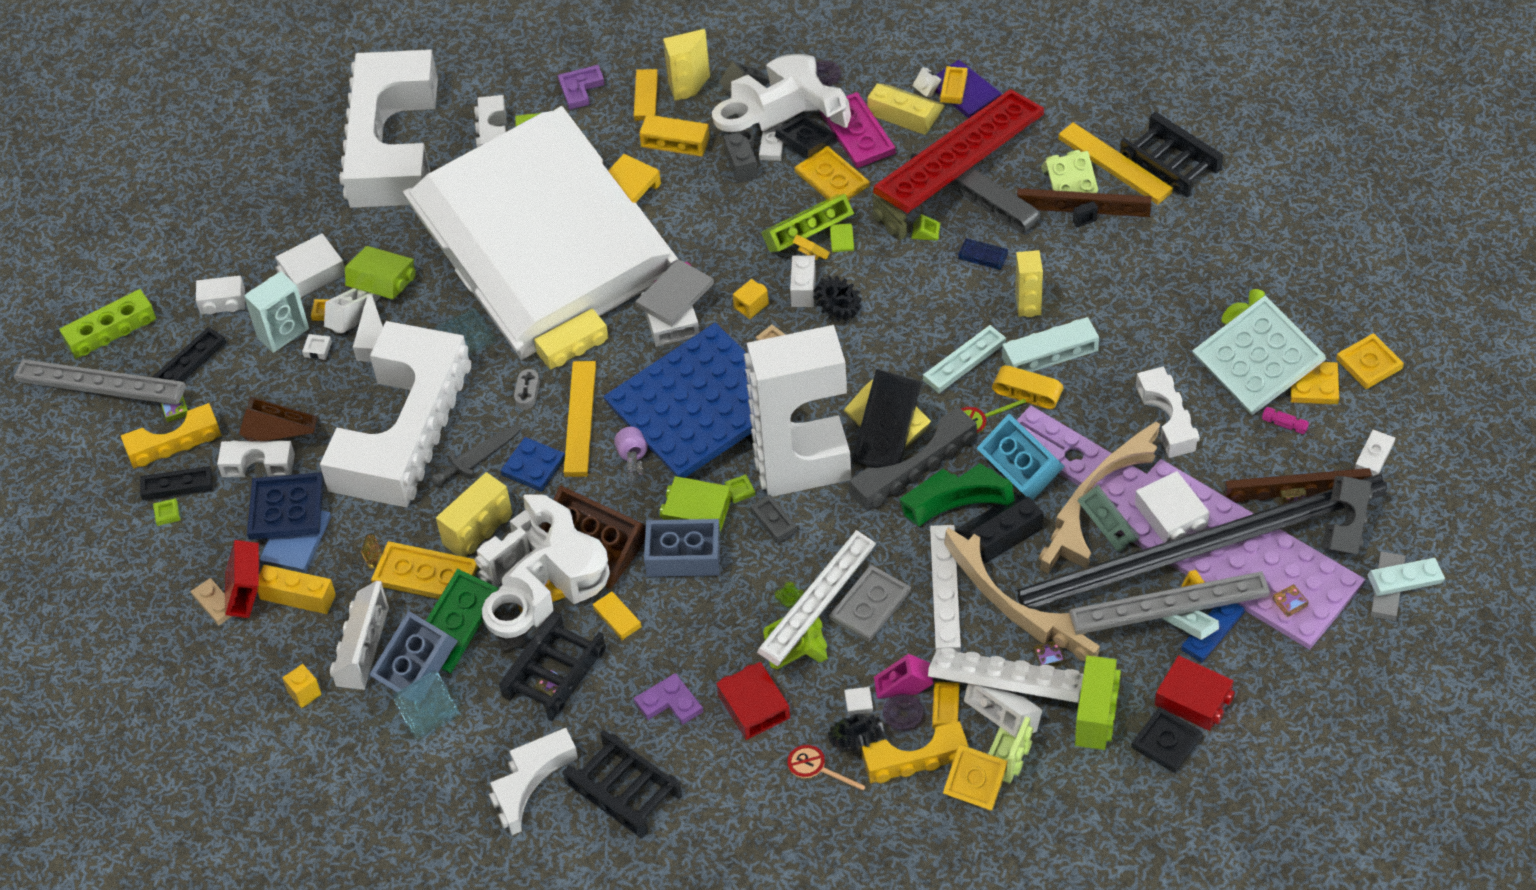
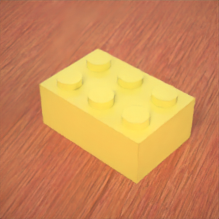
M489 473L483 474L436 517L442 544L457 556L466 557L468 554L474 553L478 545L483 540L490 538L495 529L502 523L508 522L513 514L507 486Z

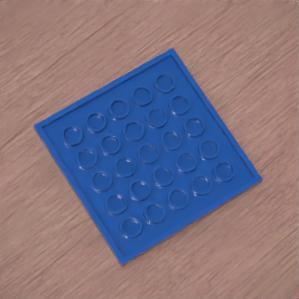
M716 322L603 396L608 406L628 427H636L642 432L647 447L677 477L686 478L751 434V429H753L750 421L748 382L745 369H749L746 368L744 360L746 352Z

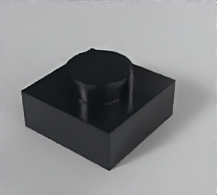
M1094 201L1074 208L1073 223L1076 228L1097 221L1098 207Z

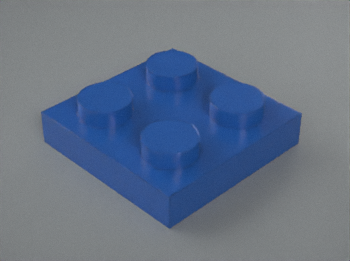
M524 437L500 470L501 475L542 492L565 460V453Z

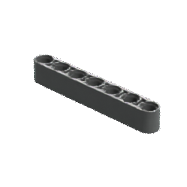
M926 141L910 155V158H914L933 143ZM972 167L946 185L1021 234H1024L1040 220V215L1036 208Z

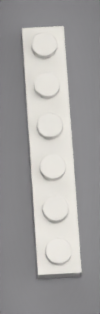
M954 525L930 526L936 651L942 648H952L956 652H961L957 566L955 559L944 544L946 530L949 527L955 531Z

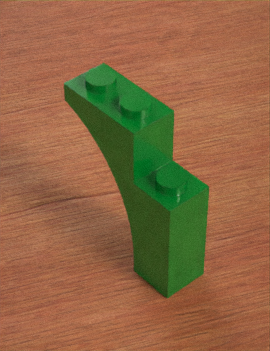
M979 463L959 478L957 475L941 469L899 500L904 516L917 526H921L934 516L958 506L973 503H998L1008 506L1015 501L1013 485L1009 479L1001 477L993 469Z

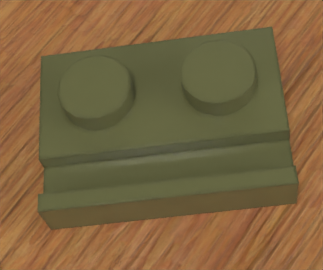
M873 193L875 198L872 211L874 219L877 222L881 221L885 225L887 232L890 235H894L899 241L907 237V224L904 221L906 215L899 208Z

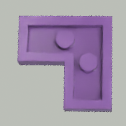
M599 65L558 75L569 110L590 105L586 90L605 85Z
M676 673L634 698V703L647 720L667 708H670L682 725L703 713V707Z

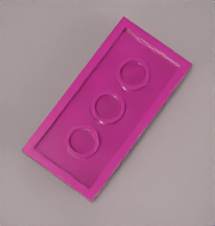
M858 92L846 96L851 112L847 128L832 122L830 117L827 118L819 110L831 131L836 134L837 140L856 169L896 154L895 146Z

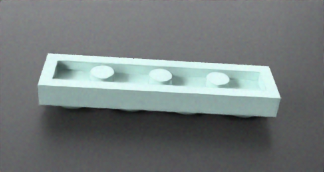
M989 325L923 374V381L937 393H941L1001 348L1002 344L1006 343V337Z

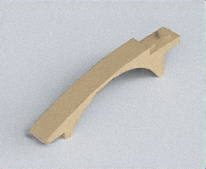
M1159 423L1151 424L1114 451L1077 488L1056 517V529L1051 537L1052 543L1049 548L1045 546L1039 556V560H1041L1040 570L1049 574L1060 556L1087 568L1090 563L1091 552L1082 535L1079 519L1081 505L1077 500L1091 490L1102 478L1115 470L1134 464L1152 463L1156 456L1154 452L1157 446L1153 442L1158 436Z
M948 527L945 532L944 544L955 561L977 588L1011 621L1044 645L1052 639L1056 645L1074 653L1081 661H1086V655L1098 657L1100 646L1085 637L1086 633L1075 634L1069 613L1037 611L1009 598L993 583L984 568L980 554V537L973 534L967 540Z

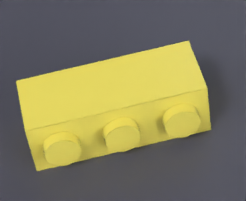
M1039 250L1016 252L1015 297L1018 317L1041 315L1043 269Z
M591 308L535 338L534 342L536 353L551 370L564 365L566 361L575 356L583 355L586 350L603 344L609 338L607 325Z

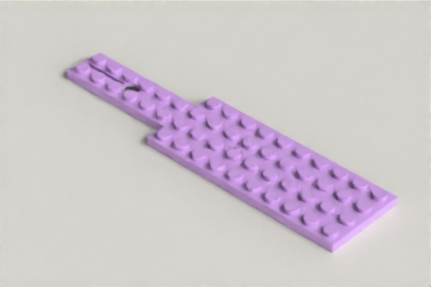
M1031 405L1017 419L1022 426L1024 425L1065 466L1058 474L1078 486L1112 454ZM1069 450H1078L1083 454V458L1081 460L1069 461L1066 459L1065 454ZM1162 459L1147 474L1129 465L1111 472L1096 484L1100 486L1129 525L1137 531L1140 539L1135 541L1134 544L1142 549L1164 542L1135 506L1136 490L1178 471L1209 511L1208 526L1205 529L1254 514ZM1121 529L1118 532H1116L1121 536L1124 535ZM1281 529L1169 564L1185 575L1189 571L1196 570L1204 582L1262 571L1270 591L1269 597L1239 602L1237 604L1245 608L1246 612L1309 650L1365 583L1363 577ZM1286 592L1293 596H1297L1300 593L1307 601L1290 611L1281 603L1287 600Z

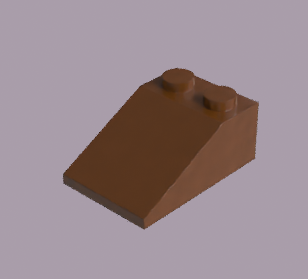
M250 396L239 435H242L245 440L254 442L257 440L266 441L314 433L318 416Z

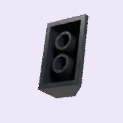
M1014 495L1015 501L1008 506L1003 504L994 506L956 529V533L967 540L973 534L979 536L981 559L984 564L1043 529L1044 512L1029 496Z

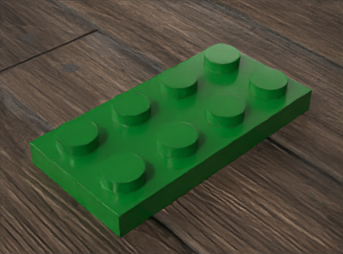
M458 568L426 619L428 623L458 640L440 669L449 674L454 670L483 621L482 608L485 600L492 593L499 590L498 587Z

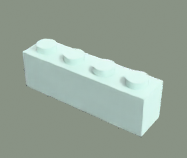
M1086 317L1039 333H1033L1017 340H1010L1002 344V359L1008 366L1033 372L1098 351L1099 336L1089 318Z

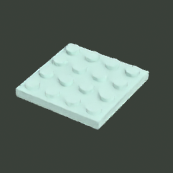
M1266 296L1262 297L1192 350L1193 355L1252 416L1326 360L1325 354Z

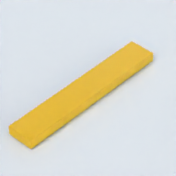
M1074 122L1058 134L1060 141L1074 150H1080V152L1088 151L1092 162L1143 196H1152L1151 201L1155 204H1160L1172 194L1173 188Z
M573 361L564 477H588L596 361Z

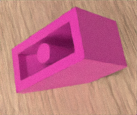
M907 654L874 676L877 698L884 699L919 694L933 684L932 677L928 676L930 663Z

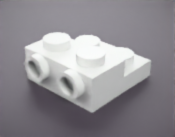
M519 527L514 532L509 533L503 541L494 536L477 549L478 556L474 560L481 569L478 572L481 580L489 582L496 587L502 583V577L517 562L530 553L526 532Z

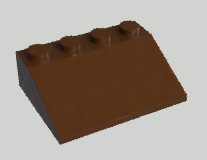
M560 485L553 500L570 510L573 525L577 531L598 539L607 551L610 575L605 587L611 589L641 549L645 540L646 525ZM543 522L540 528L548 533L551 524Z

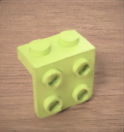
M1075 150L1063 157H1059V155L1050 156L1041 165L1043 174H1049L1052 189L1055 191L1098 192L1088 151L1080 152V150Z
M1025 717L1016 738L1000 727L988 753L1008 761L1003 781L1010 784L1014 775L1018 776L1023 766V761H1021L1023 754L1028 755L1031 748L1032 740L1030 739L1034 728L1030 726L1031 718Z

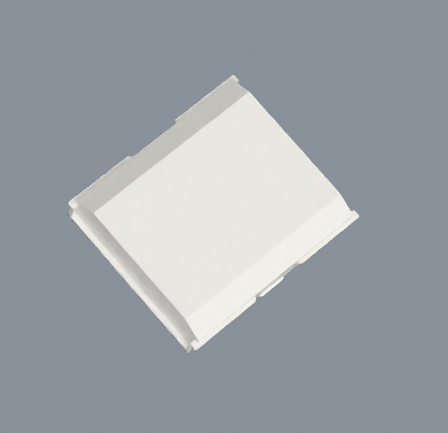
M562 106L554 111L543 112L427 174L412 189L408 188L403 191V195L408 200L411 208L455 267V272L468 290L473 292L521 360L536 352L535 338L591 308L599 316L647 290L655 280L678 260L638 205L630 201L602 164L603 159Z

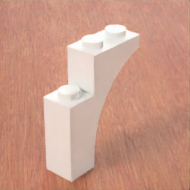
M566 728L511 750L512 761L508 762L512 774L490 783L493 793L489 794L490 800L494 808H500L501 813L498 814L503 828H509L512 835L522 831L521 822L524 807L538 784L555 770L578 760L576 747Z

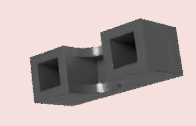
M1335 476L1331 501L1342 503L1347 510V517L1341 525L1326 524L1322 549L1358 555L1359 550L1363 546V526L1366 525L1368 520L1366 510L1367 504L1372 498V482L1346 476Z

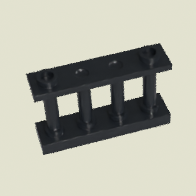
M1156 111L1150 115L1149 131L1136 142L1132 143L1126 138L1121 139L1120 153L1171 186L1176 193L1182 194L1187 198L1191 195L1192 181L1204 170L1210 169L1217 173L1222 169V153ZM1155 136L1165 141L1151 154L1141 149ZM1172 147L1182 151L1168 165L1158 160ZM1189 158L1199 162L1185 176L1175 171Z
M555 611L550 614L499 683L503 698L511 701L516 694H524L544 704L547 717L551 721L564 710L566 701L595 661L601 658L606 650L603 633L598 632L592 641L564 629L562 614ZM562 638L586 650L579 659H576L551 647L556 639ZM548 656L572 667V669L564 678L538 666V663L543 657ZM534 674L559 687L552 696H549L524 684L529 675Z
M603 729L600 733L603 748L582 769H575L569 764L563 770L565 784L642 839L648 833L646 817L669 793L679 800L682 797L681 784L673 775L668 776L623 744L617 735H611ZM612 752L622 759L601 783H595L589 779V775ZM630 766L642 773L620 797H614L608 793V789ZM649 780H652L661 787L639 811H633L627 806V803Z

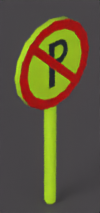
M1019 400L986 414L976 407H964L961 409L977 423L978 434L986 427V418L1024 404L1026 400Z

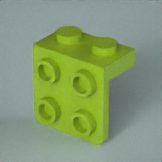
M818 617L779 666L769 661L770 667L777 670L805 654L819 663L827 660V643L822 635L821 628L823 625L820 618ZM783 618L777 620L776 622L764 628L763 634L765 640L778 626V624L782 621Z

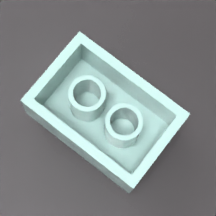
M280 271L244 295L257 338L272 353L309 329L298 288L283 272Z

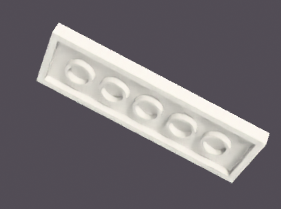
M952 648L937 649L928 671L929 677L1077 703L1080 699L1083 674L1074 669L1058 670L1050 665L1035 666L1022 660L1015 662L1006 661L999 656L983 657L976 652L960 653Z

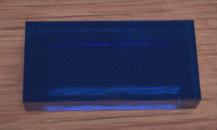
M966 238L959 251L958 259L1001 270L1008 256V249Z

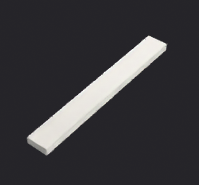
M856 530L759 647L757 653L776 666H779L870 554L876 543Z

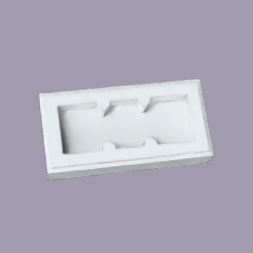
M785 124L763 131L759 153L760 160L781 161L784 143L775 137L776 129Z
M1372 430L1355 464V469L1370 468L1373 476L1379 474L1395 443V437Z

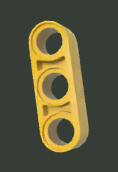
M1008 365L1000 368L992 384L993 391L999 395L1016 400L1025 399L1026 403L1046 409L1055 408L1064 389L1062 383L1056 379Z

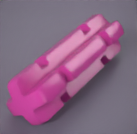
M1270 407L1265 408L1262 414L1263 420L1270 423L1274 421V424L1290 430L1294 428L1296 429L1295 432L1301 434L1306 433L1309 426L1308 421L1301 418L1297 420V417L1281 411L1277 413L1275 412L1276 409Z

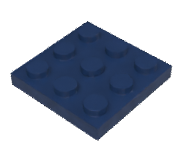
M322 472L252 478L247 526L248 539L320 534L324 486Z

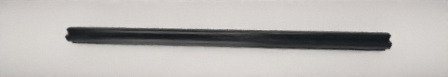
M1382 474L1361 479L1372 482L1371 488L1373 493L1371 499L1387 494L1386 490L1388 487L1386 481H1383ZM1333 489L1018 589V601L1021 605L1032 609L1345 508V506L1340 502L1331 501Z

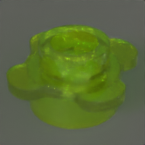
M786 582L781 590L775 591V598L780 599V602L785 607L790 608L797 603L804 592L798 590L793 582Z

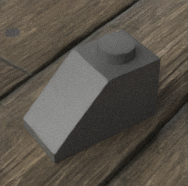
M732 61L719 83L725 88L724 91L731 96V82L743 76L750 75L763 86L770 81L758 68Z

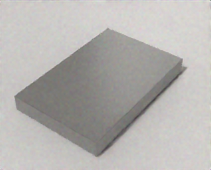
M678 259L635 301L636 307L672 327L714 284V280Z
M870 565L830 613L829 620L870 642L910 594L911 587Z

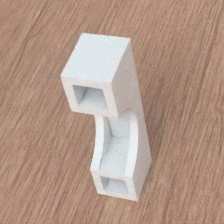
M1164 366L1137 373L1136 388L1144 405L1157 406L1163 409L1170 417V420L1162 426L1161 442L1168 457L1171 458L1196 451L1199 434L1197 429L1191 425L1188 410H1184L1180 393L1175 392L1172 376L1167 375Z

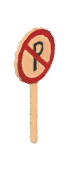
M801 745L795 748L788 756V768L796 777L812 778L823 772L858 789H865L864 785L824 768L825 756L816 746Z

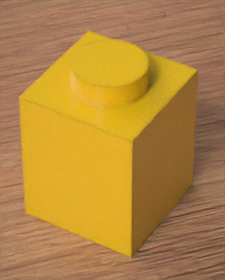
M750 279L733 294L734 309L749 319L753 318L769 304L767 288L763 284H758L753 279Z
M301 664L282 677L288 694L300 708H303L322 695L317 679L304 664Z

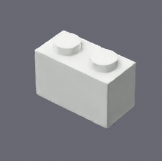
M792 256L791 307H814L815 256Z
M241 275L196 281V303L200 315H211L227 311L235 312L245 309V287Z

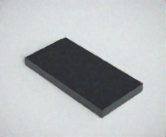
M876 369L852 461L876 468L901 463L922 381Z

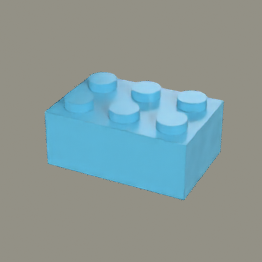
M1010 414L976 448L1025 496H1029L1032 501L1065 467Z

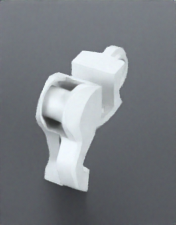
M787 54L769 62L766 65L770 81V87L768 88L764 87L750 75L732 81L731 98L719 103L712 111L714 125L718 129L727 132H739L756 123H759L761 130L765 131L787 122L802 111L821 110L827 118L830 117L832 122L845 128L848 127L851 118L849 101L840 88L823 85L819 77H817L815 58L805 54ZM733 114H738L739 116L737 119H726Z
M524 495L525 510L510 520L511 532H514L519 527L526 532L529 548L532 552L523 557L502 577L500 589L492 593L484 602L482 608L484 624L496 636L503 638L518 637L526 633L533 624L538 632L554 611L551 592L545 587L548 579L573 604H576L596 595L605 587L609 578L607 551L601 542L596 538L577 531L574 528L570 510L546 495ZM548 522L551 524V527L547 533L538 525ZM504 603H516L523 608L522 614L512 621H502L494 616L495 610Z

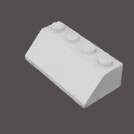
M375 581L357 591L355 600L350 603V616L343 625L344 636L342 642H338L336 662H333L330 668V676L333 677L337 687L365 690L389 610L381 581Z

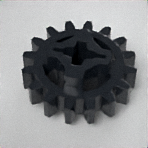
M830 275L826 279L822 278L814 289L815 294L813 296L814 299L818 300L815 305L823 308L821 312L829 313L828 317L830 319L836 316L837 321H840L841 318L845 321H848L849 318L853 319L861 308L860 302L862 298L857 297L860 293L858 290L852 289L853 283L848 285L847 279L844 278L840 281L838 276L832 279Z
M854 714L850 718H843L839 722H835V726L829 728L828 736L833 748L837 747L838 750L846 748L847 751H857L861 746L869 747V743H877V738L883 737L884 728L880 717H874L873 714L868 717L865 714Z

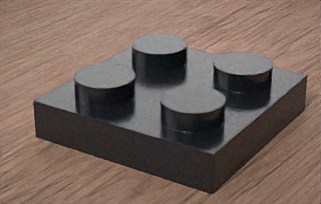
M803 114L776 129L775 137L808 157L835 142L836 134Z
M1159 707L1132 741L1131 748L1176 773L1201 740L1203 731Z

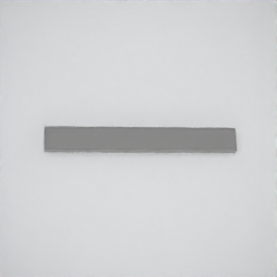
M22 359L14 375L16 381L28 384L178 405L186 389L185 383L181 381Z
M1261 571L1070 609L1069 615L1075 634L1078 635L1269 597L1270 591L1264 574Z

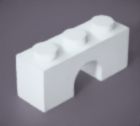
M503 95L479 97L478 106L474 107L476 120L479 119V122H475L476 134L480 135L479 138H476L477 147L506 132L505 126L498 125L507 124Z
M291 441L221 442L217 465L222 477H245L247 468L255 462L264 463L268 477L291 475L295 453Z

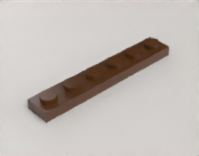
M1017 189V197L1040 211L1073 213L1074 208L1079 205L1094 201L1098 207L1097 214L1150 217L1152 196Z
M1370 468L1229 480L1225 481L1224 496L1235 503L1253 499L1263 501L1276 497L1311 496L1333 489L1335 476H1346L1361 480L1372 476Z

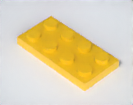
M388 541L371 581L372 583L381 581L384 588L439 599L457 568L475 577L479 567L475 560L471 558Z

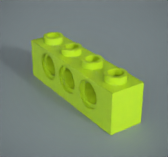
M837 194L762 231L761 234L769 251L779 252L794 244L793 240L796 234L807 238L853 215L854 212L846 194Z
M138 289L60 328L59 331L71 354L77 359L88 355L91 351L101 346L108 345L111 341L121 336L128 335L131 331L141 326L148 325L156 319L152 305L142 290Z

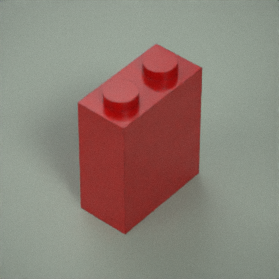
M234 540L225 571V615L249 618L259 587V543Z
M1178 655L1156 692L1154 706L1161 707L1180 718L1210 731L1214 723L1217 725L1220 723L1224 714L1222 709L1225 704L1230 705L1234 698L1235 691L1232 690L1234 680Z
M761 662L748 665L742 671L731 676H725L716 683L718 697L746 740L790 719L788 703Z

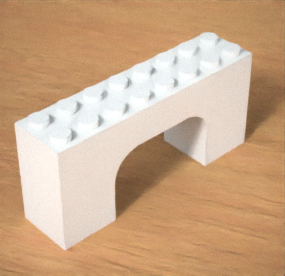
M432 50L356 53L355 62L351 64L353 77H350V88L352 93H348L350 108H347L346 111L347 121L349 122L345 124L347 140H343L345 156L341 157L343 172H340V184L344 185V199L348 200L350 208L409 205L408 200L403 195V191L408 188L412 189L430 173L424 143L394 145L382 143L383 126L391 115L400 111L435 109L438 77Z
M386 321L370 354L377 384L411 390L401 414L392 428L379 434H367L336 428L321 460L320 467L328 492L407 508L410 500H414L416 496L418 481H422L424 478V468L426 463H430L432 459V449L440 441L442 426L445 427L447 425L448 412L450 408L453 409L455 406L456 394L463 388L465 373L470 372L471 360L468 358V346L465 344L463 335Z
M834 325L747 343L748 353L744 354L746 368L749 369H745L748 382L750 421L753 428L751 429V434L754 442L752 443L755 455L754 463L756 471L760 473L761 489H766L767 495L773 497L850 480V450L839 415L804 423L790 421L794 410L806 402L847 393L846 364Z

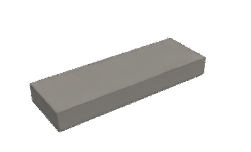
M1381 551L1378 569L1405 564L1406 556ZM1374 591L1371 616L1396 621L1400 592L1377 596Z

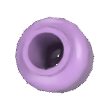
M625 427L616 434L614 444L622 459L631 462L639 460L645 455L647 443L638 428Z

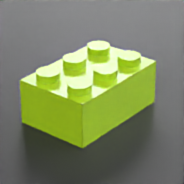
M1086 655L1076 720L1075 746L1105 750L1106 742H1112L1121 670L1116 669L1117 659Z

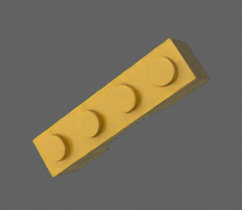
M207 403L187 411L185 421L173 432L153 434L144 428H140L121 435V438L134 469L146 466L161 458H168L177 452L189 450L204 442H211L222 435L211 406Z
M958 721L935 727V733L930 743L919 750L903 751L892 746L886 739L877 743H869V747L861 746L869 782L885 783L894 777H909L918 771H933L942 765L953 764L959 744L969 746L961 723Z

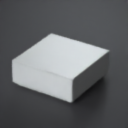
M869 687L844 690L848 716L873 713Z

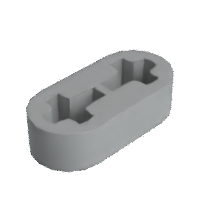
M523 370L518 376L514 399L519 409H530L536 403L540 381L539 375L535 370ZM528 378H532L529 385H526L525 381H528ZM525 393H528V398L522 401L521 399H524Z

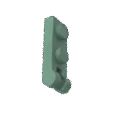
M1099 485L1093 487L1077 500L1118 552L1126 549L1128 543H1134L1140 539L1137 531L1129 525ZM1120 529L1124 533L1122 537L1116 535V532Z

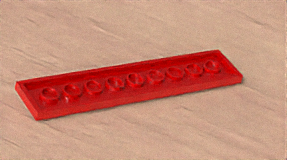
M1010 89L875 184L873 193L902 211L909 213L1043 116L1045 108Z

